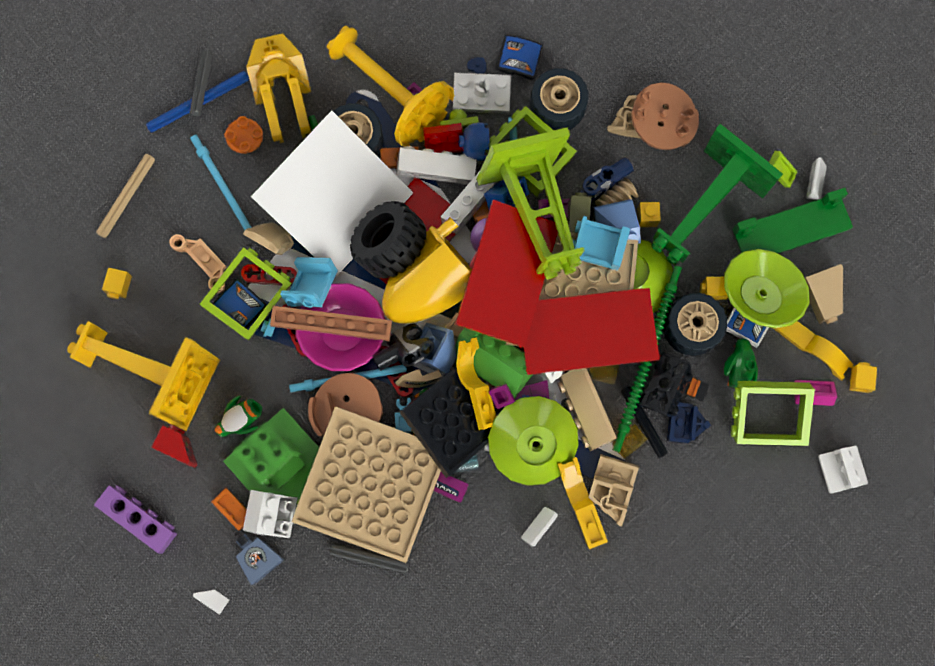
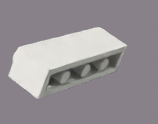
M404 146L398 152L396 175L468 185L475 177L476 159L467 157L465 154L457 156L447 151L436 153L432 149L415 150L414 147Z

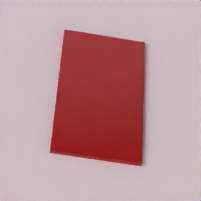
M492 200L455 325L525 348L545 274L537 275L536 270L542 262L517 208L497 200ZM537 217L536 222L550 253H552L558 234L555 222L543 217Z
M650 288L538 300L524 348L527 375L660 360Z

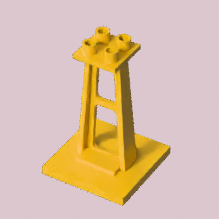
M87 321L86 325L80 324L78 326L76 334L80 337L77 343L71 342L67 348V352L71 354L70 358L91 368L96 356H99L162 386L149 414L187 431L219 364V358L193 340L185 337L170 367L104 343L103 341L108 332Z

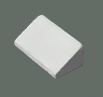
M820 157L812 163L806 195L807 199L815 201L821 199L826 173V164Z
M544 507L521 536L522 540L531 547H534L558 517V514Z

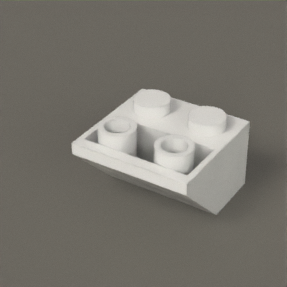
M251 490L243 530L256 534L290 538L293 524L291 521L295 513L297 498Z

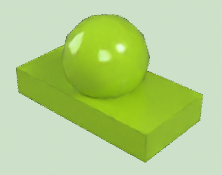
M454 109L449 114V120L440 121V126L461 123L463 133L468 125L479 123L478 116L467 118L465 111Z
M774 151L769 163L783 173L778 181L784 187L790 188L796 177L797 170L780 151Z

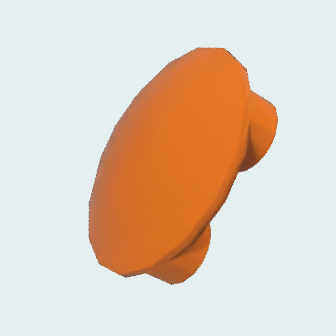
M240 116L237 120L230 123L224 134L227 145L237 153L246 154L253 152L259 148L263 141V131L260 125L245 116Z

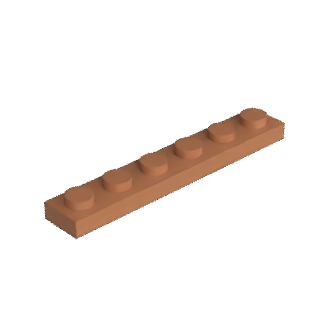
M273 306L270 326L390 341L392 320Z

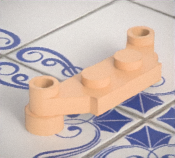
M179 234L173 235L170 238V246L175 251L188 253L210 277L208 287L211 290L224 273V270L227 268L226 265L201 238L189 240ZM225 283L217 292L218 294L225 291Z

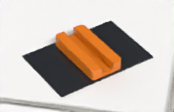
M693 378L690 383H687L683 394L703 402L709 384Z

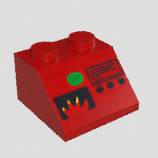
M171 424L169 428L162 425L151 448L196 468L195 455L189 438L184 436L185 431Z

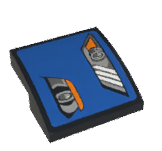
M505 34L496 70L511 76L516 74L532 81L536 76L543 44L523 37Z
M238 278L212 303L246 329L259 317L267 306L261 298Z

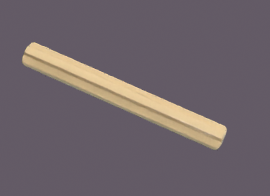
M145 154L97 229L96 233L99 236L106 238L154 163L155 159L151 155Z

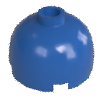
M472 123L464 129L463 135H459V147L463 148V153L467 157L476 159V161H485L487 155H484L485 150H489V128H485L488 125L487 123Z

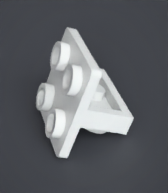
M857 446L842 448L818 456L830 494L868 484Z

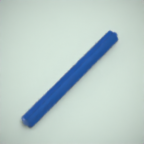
M242 71L205 91L203 105L249 81L247 73ZM192 99L147 122L148 130L153 133L190 113Z

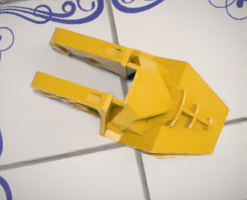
M283 33L256 39L246 68L256 105L264 103L273 141L284 142L275 106V97L271 88L274 85V78L279 77L285 78V81L288 83L301 135L304 138L306 134L311 133L302 94L310 93L311 89L303 56Z

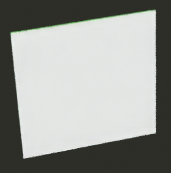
M331 110L251 195V198L315 258H331L338 270L335 276L337 277L353 259L350 251L351 236L354 235L355 227H358L359 221L367 215L366 213L374 210V207L377 205H383L384 202L399 201L405 203L413 192Z

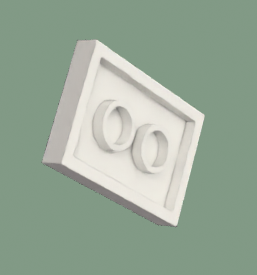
M454 73L455 96L453 110L462 109L465 112L509 114L511 75Z

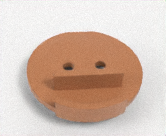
M655 83L644 88L636 96L631 119L636 133L646 144L660 150H673L686 146L694 138L699 125V114L691 98L682 89L668 83ZM658 122L662 123V127L658 126Z
M343 373L328 379L319 388L315 397L309 399L308 403L310 423L316 434L320 437H323L335 406L379 423L383 416V408L376 386L367 378L353 373ZM345 396L350 397L348 402L344 401Z

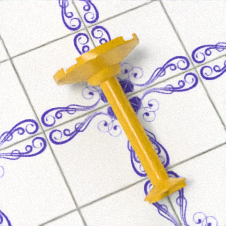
M344 26L336 38L327 44L330 58L339 60L346 56L404 106L394 133L396 141L401 146H410L409 143L416 140L419 142L424 141L423 128L439 126L440 121H443L448 114L445 108L448 105L449 99L451 101L454 100V88L445 81H439L424 88L420 93L413 95L355 44L358 36L357 30L353 27Z

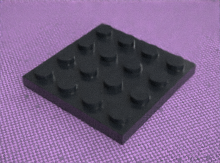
M457 366L399 411L446 478L454 474L489 443L488 436L491 427L483 430L478 429L470 393L459 379Z

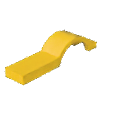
M798 321L791 326L773 328L800 350L811 353L825 362L832 370L833 375L841 381L845 378L843 374L848 368L851 369L854 365L836 345L819 335H815Z
M475 337L471 338L470 342L467 343L465 340L459 342L456 366L461 383L469 390L478 429L483 430L492 427L496 413L489 394V385L483 383L475 372L474 355L476 350L479 349L478 340Z
M574 457L571 462L563 465L558 463L557 465L566 494L576 514L587 547L592 549L608 541L595 505L588 498L589 494L581 475L577 457Z

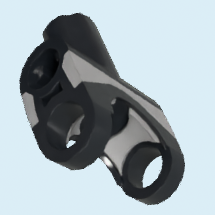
M412 323L391 333L390 341H386L389 347L373 355L372 359L379 371L398 361L404 366L410 367L429 356L434 350V343L429 338L421 339L422 329L419 325ZM417 329L416 334L409 336L411 330ZM429 343V347L422 351V347Z

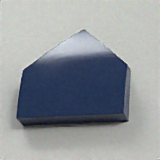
M679 402L677 406L679 407L678 414L669 417L667 441L689 443L708 429L711 424L708 420H705L698 411L697 406Z

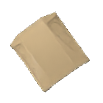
M274 222L256 225L246 229L243 235L278 255H283L294 244L291 235Z

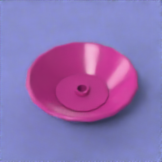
M332 283L322 307L300 308L385 319L379 302L366 289L350 283ZM296 330V338L302 352L315 365L330 371H351L367 364L372 359V356L379 352L383 340Z

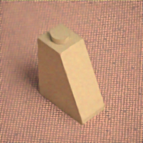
M842 264L805 278L809 287V302L819 324L826 322L827 325L838 320V316L843 314Z

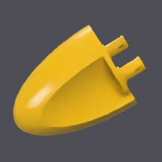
M451 217L438 228L431 226L426 232L425 245L421 249L419 257H416L414 263L411 266L409 265L403 273L399 272L397 276L389 278L382 298V309L385 316L392 320V322L402 324L419 322L431 318L463 300L472 269L445 238L459 227Z

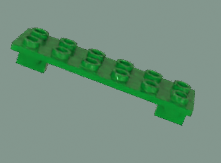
M846 188L829 192L820 200L759 220L753 217L738 222L732 228L741 253L762 249L779 254L851 230L853 225L843 203V199L848 195Z

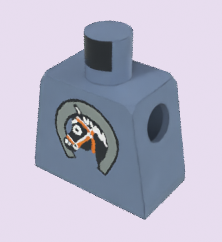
M244 534L236 540L242 549L236 555V558L251 585L257 584L285 560L261 538H257L252 542Z

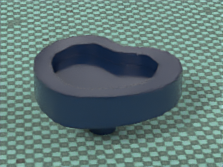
M482 57L472 58L467 63V69L475 74H485L486 62Z

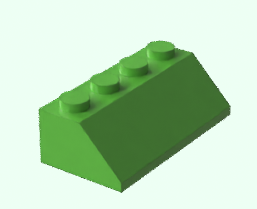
M464 328L455 344L456 357L460 341L465 340L467 343L470 342L471 338L477 337L479 349L476 350L474 355V368L477 376L494 387L507 384L515 399L532 377V375H527L525 354L512 345H506L505 341Z

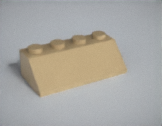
M587 369L571 370L561 375L559 378L560 382L557 384L560 392L565 393L567 397L565 401L569 412L573 411L575 416L573 420L577 429H580L583 437H581L584 447L592 451L613 442L617 437Z

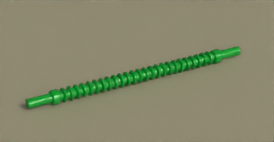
M674 266L670 281L665 286L666 292L663 293L664 297L661 298L663 302L659 304L661 308H658L659 313H656L657 318L654 319L656 322L657 340L661 339L659 335L662 334L661 329H664L663 324H666L664 320L668 318L666 314H669L668 309L671 308L670 304L673 303L671 299L675 297L673 294L678 289L676 285L682 270L680 266ZM650 361L640 362L641 365L638 366L640 370L636 371L638 376L634 377L636 381H633L634 387L632 386V392H629L631 397L627 398L629 400L626 403L627 408H624L623 419H620L621 424H618L617 427L618 434L612 449L615 452L620 453L625 436L630 431L629 425L632 424L630 420L634 419L632 414L636 413L634 409L637 408L636 403H639L638 398L641 397L640 393L643 392L641 388L645 386L643 382H646L647 371H650L648 368L652 365Z

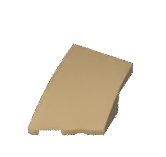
M629 95L624 106L616 114L617 117L611 126H608V132L640 138L633 127L631 112L637 95ZM658 122V126L662 127V123Z
M600 454L588 498L600 506L601 510L612 517L619 526H622L639 466Z

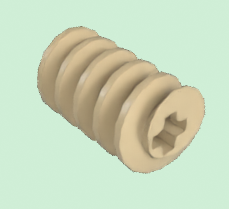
M624 177V181H619L618 185H614L612 190L607 191V195H602L601 200L597 199L595 203L598 207L632 199L631 196L638 198V193L632 182Z

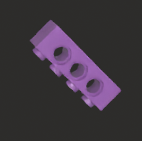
M109 485L94 506L154 551L163 554L177 535L173 531L175 527L167 521L162 523L157 519L159 516L151 509L146 511L141 507L143 503L135 497H132V499L125 495L127 491L120 486L113 487ZM120 501H124L125 508L120 512L117 509V505ZM139 512L141 514V520L140 522L135 523L133 521L134 514ZM155 524L157 526V532L156 534L151 535L149 533V528L151 525Z

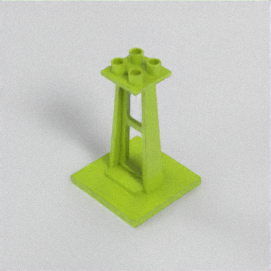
M568 128L492 145L476 179L479 186L504 180L542 262L536 270L537 275L544 273L547 280L557 277V272L562 269L565 275L575 272V267L581 264L580 256L585 251L584 247L574 248L552 168L553 163L570 136ZM540 172L549 207L532 210L517 177ZM548 214L553 216L562 244V252L550 253L536 222L537 217Z

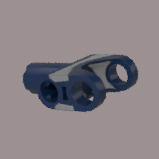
M624 157L612 166L600 168L584 180L580 193L585 192L588 195H593L591 203L606 194L608 190H611L612 185L634 171L631 162Z

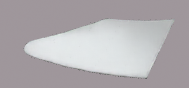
M216 590L193 594L194 598L219 615L229 601L228 598Z

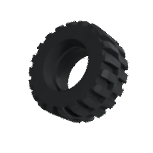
M399 201L384 202L383 205L374 207V210H370L359 221L360 224L358 227H355L354 235L351 236L350 251L353 259L376 278L395 277L399 272L403 273L409 265L411 266L414 263L415 258L419 257L420 251L425 245V224L406 204Z

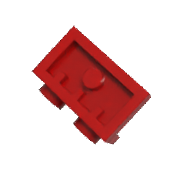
M461 123L423 128L425 149H432L436 153L444 151L451 153L463 152V148L459 147V135H462Z

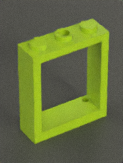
M525 106L521 111L519 109L516 110L511 116L513 120L509 124L505 122L499 129L500 133L497 136L493 135L489 139V150L492 145L499 144L522 119L540 134L554 130ZM567 142L560 151L564 155L552 167L555 177L577 152ZM530 174L523 175L526 179L528 190L537 197L545 189L542 179L538 182Z
M243 247L200 305L249 341L270 314L273 306H276L282 298L280 295L281 291H287L292 283L289 282L291 278L281 271L279 274L273 270L275 266L269 261L264 260L262 262L257 258L258 253L251 248L246 250ZM244 257L282 284V287L249 330L210 303Z
M738 381L734 392L736 406L732 408L734 425H731V437L734 438L736 444L809 446L815 389L810 383ZM747 394H800L796 435L744 433Z

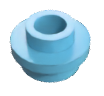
M271 318L268 321L264 320L261 327L264 337H271L275 327L270 326Z

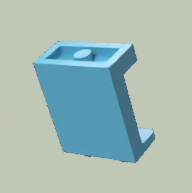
M583 216L581 221H577L574 231L578 233L576 240L572 239L575 249L584 247L585 251L580 256V260L618 271L623 259L630 228L624 226L621 229L587 220V217Z
M296 257L294 264L298 269V273L290 290L281 291V297L287 306L322 307L338 272L331 258Z

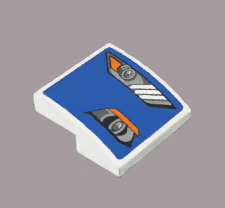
M733 308L727 318L728 325L726 331L738 338L748 339L751 345L756 348L769 328L759 326L744 318L735 308Z

